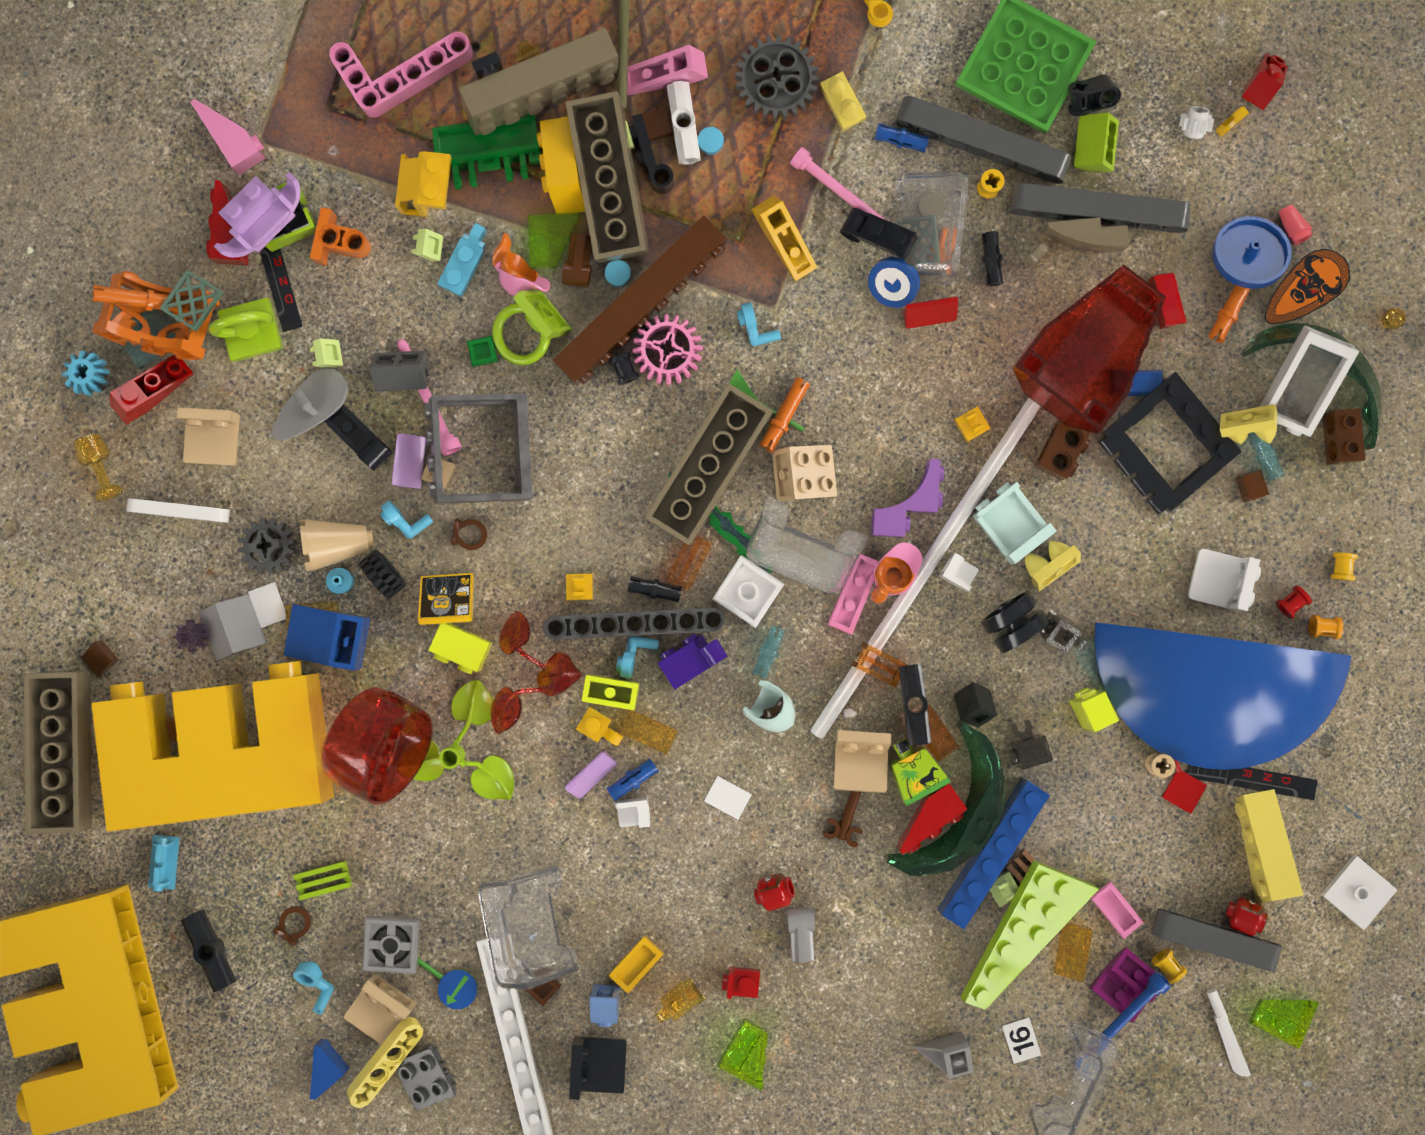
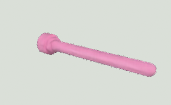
M801 147L790 162L797 170L801 169L802 171L806 169L853 208H858L883 218L812 161L811 153L804 147Z
M401 339L397 342L400 352L411 351L405 340ZM428 386L427 389H418L424 404L429 403V398L432 394ZM439 411L441 452L443 456H447L460 450L462 445L458 437L450 434Z

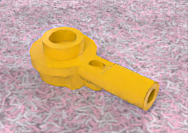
M863 0L868 6L867 17L873 26L884 27L891 22L893 18L891 5L882 0Z

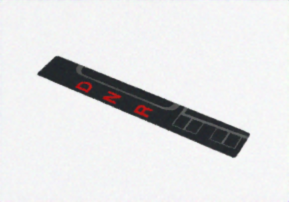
M265 246L260 251L282 331L287 332L301 328L303 325L281 248L271 252Z
M1188 764L1187 770L1188 775L1198 780L1259 791L1274 789L1276 794L1309 800L1315 799L1318 782L1315 779L1249 767L1221 770L1207 769Z

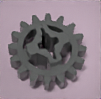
M260 518L259 524L254 521L250 522L251 530L242 529L246 536L245 538H238V541L243 543V547L237 549V551L245 554L241 561L250 562L249 570L257 568V573L264 574L267 569L268 574H275V568L279 571H284L283 563H292L289 555L296 554L297 551L291 549V545L297 544V541L290 540L289 537L294 532L292 530L285 531L286 523L281 522L277 525V519L271 518L268 523L266 518ZM271 529L275 530L282 539H277ZM257 534L256 539H255L254 542L252 543V540H253L254 536ZM268 542H270L271 547L267 548V550H264L263 545H266ZM283 549L281 556L277 559V555ZM256 553L261 556L263 563L258 561L253 554Z

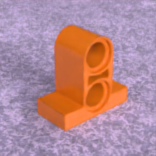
M321 207L310 259L316 264L326 266L329 252L353 258H364L370 253V241L359 230L336 225L337 215L331 209ZM332 233H335V241L333 243L327 244V236H329ZM362 239V244L359 248H351L354 240Z

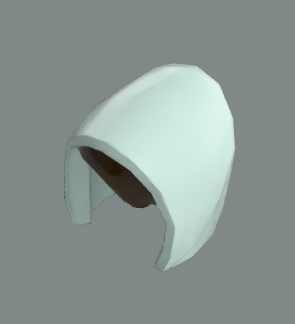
M760 680L758 685L762 686L759 696L751 709L748 707L743 708V714L766 731L778 733L788 730L794 725L796 716L791 698L771 682Z

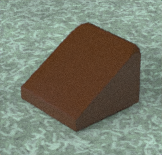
M1262 470L1236 478L1243 502L1269 495Z
M102 640L95 641L81 657L97 677H100L119 661Z

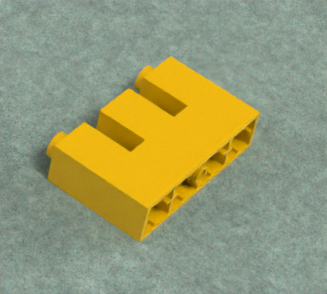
M301 661L268 665L269 680L252 682L259 744L249 745L241 683L172 692L179 754L171 755L164 693L145 696L143 681L111 685V700L91 703L106 831L315 805L334 798L319 673L302 675Z
M129 884L0 918V977L58 963L63 981L62 983L24 992L1 1005L14 1058L74 1042L78 1043L81 1055L79 1060L44 1068L21 1084L22 1090L18 1093L16 1100L17 1112L24 1123L30 1122L33 1135H46L157 1106L178 1089Z

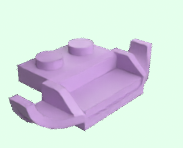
M290 172L286 174L287 183L280 192L275 187L270 190L255 176L219 212L232 227L229 232L234 236L228 243H216L214 245L220 254L227 257H241L255 250L259 253L296 216L293 212L299 203L300 185Z

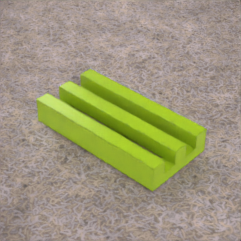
M346 860L293 875L297 883L296 889L299 890L300 894L298 895L299 901L352 886ZM342 868V873L303 883L302 878ZM342 878L345 879L343 883L309 892L305 890L308 887Z

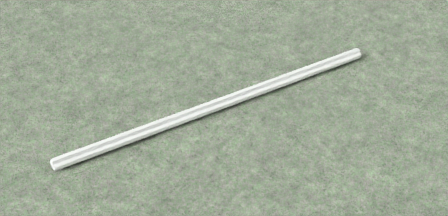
M1036 387L922 559L921 567L913 584L906 592L899 594L811 728L812 734L822 739L825 737L1048 397V392L1044 388Z

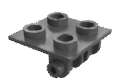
M433 1043L424 1047L423 1051L405 1058L396 1069L417 1111L453 1097L457 1091L455 1087L457 1083L454 1082L449 1068H442L446 1062H439L442 1057L438 1047H434Z

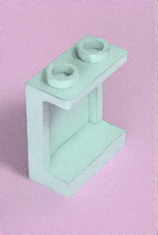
M1007 482L995 491L998 496L991 501L988 498L983 500L975 507L977 512L972 515L1010 565L1019 562L1057 532L1051 523L1047 524L1020 491L1018 482L1012 485Z

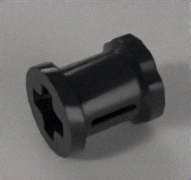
M630 352L620 354L609 360V364L614 367L619 380L617 383L619 386L628 384L640 377L639 373H636L632 366Z

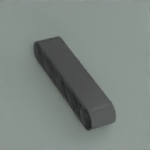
M1161 908L1157 909L1151 930L1152 935L1161 939L1271 972L1276 971L1283 947L1262 938L1248 936L1232 929Z

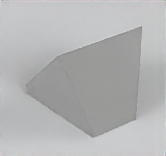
M962 1032L912 1046L946 1073L948 1079L974 1072L970 1046Z

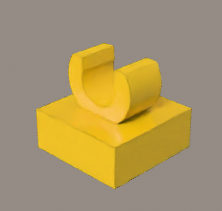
M978 406L954 420L966 442L991 429Z
M566 574V600H593V574Z

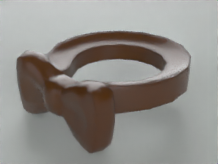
M460 519L454 520L451 545L456 546L459 544L464 549L477 550L485 544L487 530L480 521L474 519L462 522ZM468 525H476L482 532L481 540L475 545L466 544L459 537V530Z
M300 906L286 909L281 914L279 925L273 929V933L286 940L292 946L298 944V938L304 936L311 927L309 912ZM293 912L300 913L305 919L304 928L298 933L288 934L285 931L286 917Z

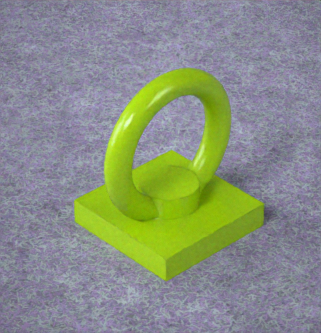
M539 290L519 291L513 297L516 303L503 308L494 320L492 328L494 345L499 354L510 363L530 365L537 362L548 350L551 338L566 336L573 330L546 295ZM516 313H525L524 317L527 323L534 330L540 332L538 346L533 352L526 355L513 353L506 346L503 339L504 324L510 316Z
M268 297L217 311L219 318L209 326L211 335L225 339L230 361L232 362L284 349L271 300Z

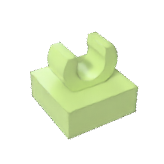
M418 229V234L413 236V239L417 241L416 249H411V253L430 261H440L443 235L428 229Z
M320 338L313 341V347L310 348V352H314L316 361L312 362L313 366L331 368L343 366L339 340Z
M1007 870L998 876L989 891L997 905L1002 907L1012 901L1018 886L1011 873Z

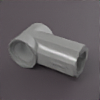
M814 908L787 909V925L791 940L792 961L809 962L814 960Z

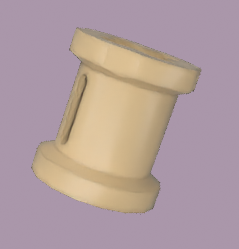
M1152 752L1144 761L1145 768L1150 774L1167 778L1174 773L1175 762L1169 755ZM1164 762V765L1157 768L1156 763Z

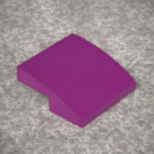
M1124 947L1106 965L1089 989L1116 1012L1121 1014L1148 987L1146 985L1149 982L1148 978L1155 971ZM1155 995L1149 1002L1152 1003L1157 995ZM1143 1008L1129 1022L1133 1023Z

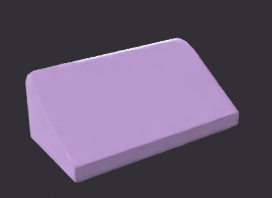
M397 433L392 475L393 486L421 489L426 437Z
M602 750L567 783L565 789L575 797L582 798L617 765V762L606 750Z

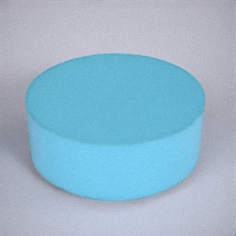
M715 127L704 128L698 136L699 149L707 155L719 153L724 144L722 132Z
M613 260L608 263L605 268L607 282L613 287L625 286L631 278L628 264L622 260Z

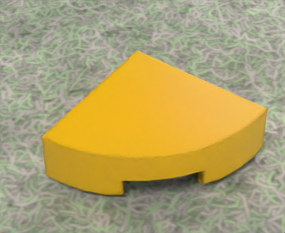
M1244 106L1240 107L1216 128L1219 136H1224L1249 114L1248 110Z

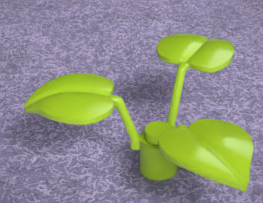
M472 680L466 683L457 691L452 700L451 711L453 717L459 721H466L453 744L443 749L439 754V748L435 742L426 738L416 739L404 750L399 762L395 766L396 771L414 780L432 781L441 776L444 768L453 769L459 764L462 767L476 766L478 768L471 775V784L478 795L487 799L510 800L512 798L515 781L512 769L507 761L496 755L486 757L482 764L478 761H466L465 750L459 745L471 722L475 725H483L494 714V700L481 681Z

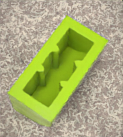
M1109 112L1079 116L1073 167L1089 172L1114 171L1119 128L1118 119Z

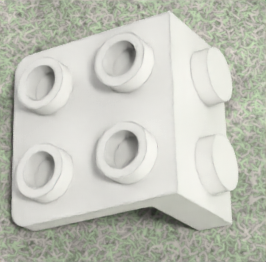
M1200 549L1197 553L1188 590L1189 599L1234 611H1248L1255 598V593L1253 592L1254 584L1258 581L1261 574V567H1259L1260 559L1252 557L1239 558L1208 549Z

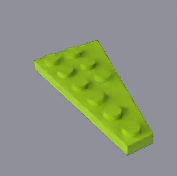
M1033 860L960 998L967 1004L986 1010L1099 888L1092 883Z

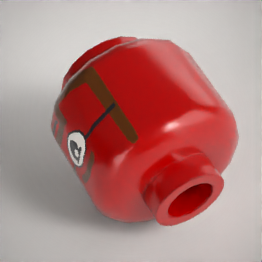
M777 873L759 879L757 889H754V897L758 905L762 904L764 909L772 911L789 906L792 898L795 897V890L789 877L786 878L782 873Z
M1245 897L1238 898L1235 903L1230 901L1225 916L1229 918V927L1248 936H1254L1257 932L1261 934L1268 918V914L1265 913L1262 904Z

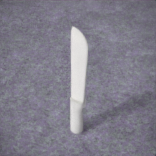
M1215 988L1209 989L1206 993L1215 1012L1214 1019L1231 1067L1240 1076H1250L1249 1068L1229 1023L1219 994Z

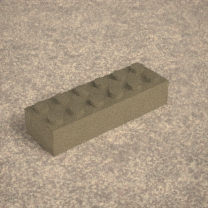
M606 28L600 29L460 87L459 93L462 109L475 136L478 134L487 135L493 132L497 126L502 124L511 125L517 122L521 116L526 114L535 115L541 112L545 106L552 103L553 105H559L565 102L567 97L576 93L577 95H583L590 91L593 86L611 83L617 77L618 53Z
M617 91L566 101L594 260L601 264L613 260L650 254L621 96Z
M728 383L648 511L645 519L691 547L770 420L773 410Z
M90 671L24 673L26 834L80 833L91 829Z

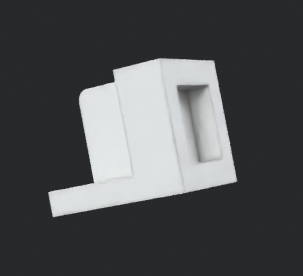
M953 553L950 555L939 577L965 592H970L972 588L970 585L978 572V568L964 561L962 556Z
M648 797L616 801L615 806L618 811L620 827L639 825V828L650 827Z

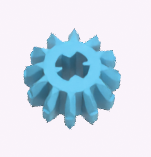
M80 351L79 357L75 354L70 355L71 363H63L68 368V371L61 373L63 377L68 378L65 385L73 388V392L76 394L84 393L86 396H92L93 390L98 393L102 392L101 383L104 385L109 384L104 379V376L110 374L109 370L104 369L107 362L99 359V355L96 353L88 354L86 351Z

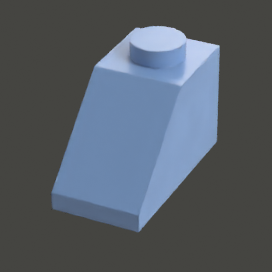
M594 984L590 995L591 1023H597L599 1027H611L613 1024H617L619 1018V985Z

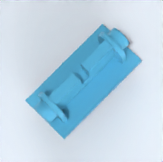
M153 835L148 887L152 888V891L175 889L180 840L178 836Z

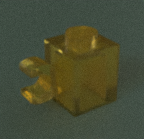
M688 978L678 983L659 999L664 1007L655 1016L660 1023H663L665 1020L667 1021L671 1017L675 1022L689 1014L706 999L691 978Z

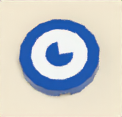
M886 257L879 260L871 269L868 276V287L879 303L887 307L900 308L915 299L920 289V277L912 265L909 266L905 263L906 260L900 257Z

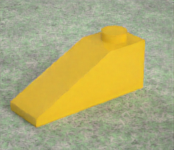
M771 196L751 209L762 231L795 281L817 268L782 200Z

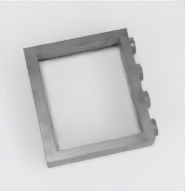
M527 394L431 395L429 403L424 405L425 418H430V429H426V444L431 445L432 455L427 456L428 472L432 471L433 482H429V497L434 498V504L529 501L533 499ZM513 406L517 492L443 495L439 407Z

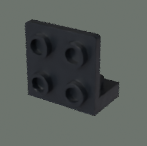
M574 1036L571 1049L569 1099L580 1100L581 1092L621 1094L624 1092L626 1039Z

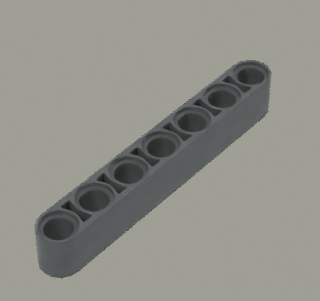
M912 96L903 97L895 119V124L900 128H907L908 131L929 136L930 139L1055 184L1063 183L1072 158L1070 154Z
M1018 183L1012 186L1010 213L1065 221L1100 217L1101 225H1127L1128 228L1183 233L1188 231L1191 204L1178 200Z
M717 608L564 615L549 617L544 623L543 630L548 638L554 640L714 632L723 627L725 617L722 611ZM716 612L720 615L721 622L717 627L707 625L705 619L708 613ZM685 613L691 614L695 619L694 625L688 629L683 628L679 622L680 617ZM657 615H664L668 619V626L664 630H658L654 626L653 622ZM632 616H637L642 621V627L638 631H632L628 627V620ZM607 617L612 618L616 623L614 631L610 633L602 629V621ZM580 619H585L589 623V630L585 634H580L576 630V623ZM554 620L560 621L563 625V631L559 635H554L550 631V624Z

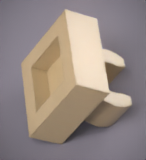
M441 459L443 488L447 489L456 465ZM426 465L421 479L433 482L432 471L428 472Z

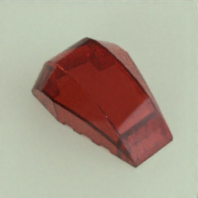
M1123 264L1091 291L1087 292L1073 305L1046 324L1031 339L1012 368L1023 393L1064 425L1099 434L1132 388V381L1135 373L1138 372L1141 357L1147 348L1150 340L1149 336L1157 322L1166 296Z

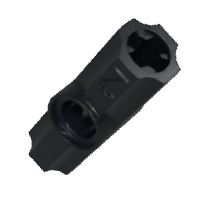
M922 664L898 666L908 745L932 743ZM914 697L920 698L922 702L921 709L916 712H912L908 708L909 700Z
M200 910L182 919L181 923L193 947V959L202 966L213 992L235 983L237 980L224 954V942L216 936L205 910ZM205 945L213 949V956L206 954L204 950Z

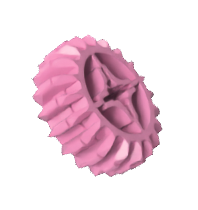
M665 314L664 322L661 323L659 317L655 316L654 322L656 325L654 326L649 321H646L645 326L648 331L638 329V334L643 339L634 338V343L641 347L632 349L633 354L641 355L634 359L635 364L644 363L639 368V371L644 373L650 370L647 374L648 380H651L654 375H658L656 378L657 384H661L663 377H666L667 385H671V377H676V381L679 384L682 382L680 376L682 373L689 379L691 375L687 369L690 368L693 371H697L698 367L693 361L701 362L702 360L700 355L695 354L696 352L703 351V346L694 345L701 341L700 335L692 337L696 332V328L693 326L686 330L689 321L685 319L679 325V316L677 315L674 316L673 322H669V315ZM669 330L666 338L663 340L650 341L658 332ZM677 332L687 340L690 351H685L682 347L677 346L675 343ZM671 339L674 353L670 352V355H667L665 359L664 351L661 348L663 346L666 348L665 345L669 344ZM646 348L660 355L659 368L654 366L647 358ZM673 359H686L681 366L666 370Z

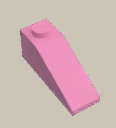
M687 45L629 66L627 94L633 95L667 89V85L675 81H684L692 84L708 78L704 52Z
M196 99L191 101V104L230 166L239 175L266 159L261 152L264 146L256 134L251 136L244 128Z

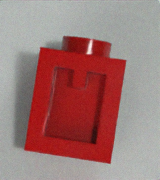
M729 967L728 975L723 974L722 990L726 991V998L732 999V996L758 998L760 969Z

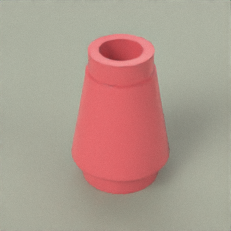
M1289 205L1278 212L1284 232L1293 246L1299 245L1313 236L1310 231L1312 227L1293 205Z

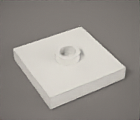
M740 555L712 599L756 628L784 586V583Z
M1353 855L1320 895L1359 928L1365 930L1397 889L1358 856Z

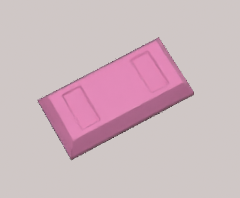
M1111 881L1091 897V900L1123 939L1144 923Z

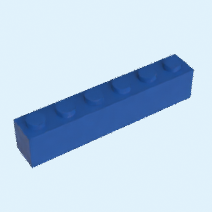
M1021 777L937 908L942 916L965 929L1050 796L1048 793Z

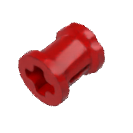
M1298 585L1292 588L1293 591L1283 600L1278 599L1275 602L1277 608L1288 619H1293L1298 610L1312 603L1309 594Z

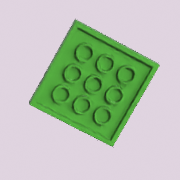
M1001 0L955 86L1046 134L1068 95V86L1075 82L1097 41L1021 0Z

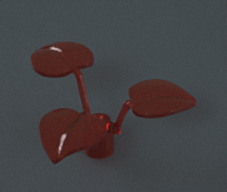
M520 611L512 613L505 622L499 636L500 648L508 655H512L517 650L520 655L543 670L537 675L539 687L517 689L514 692L510 687H504L497 693L491 706V722L494 731L498 735L509 730L518 721L522 711V702L518 697L520 694L540 692L554 697L566 691L583 676L566 653L557 652L553 654L546 665L523 651L521 646L525 645L530 638V626L527 618Z

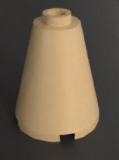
M309 519L300 520L306 572L369 552V546H374L372 530L367 531L366 525Z

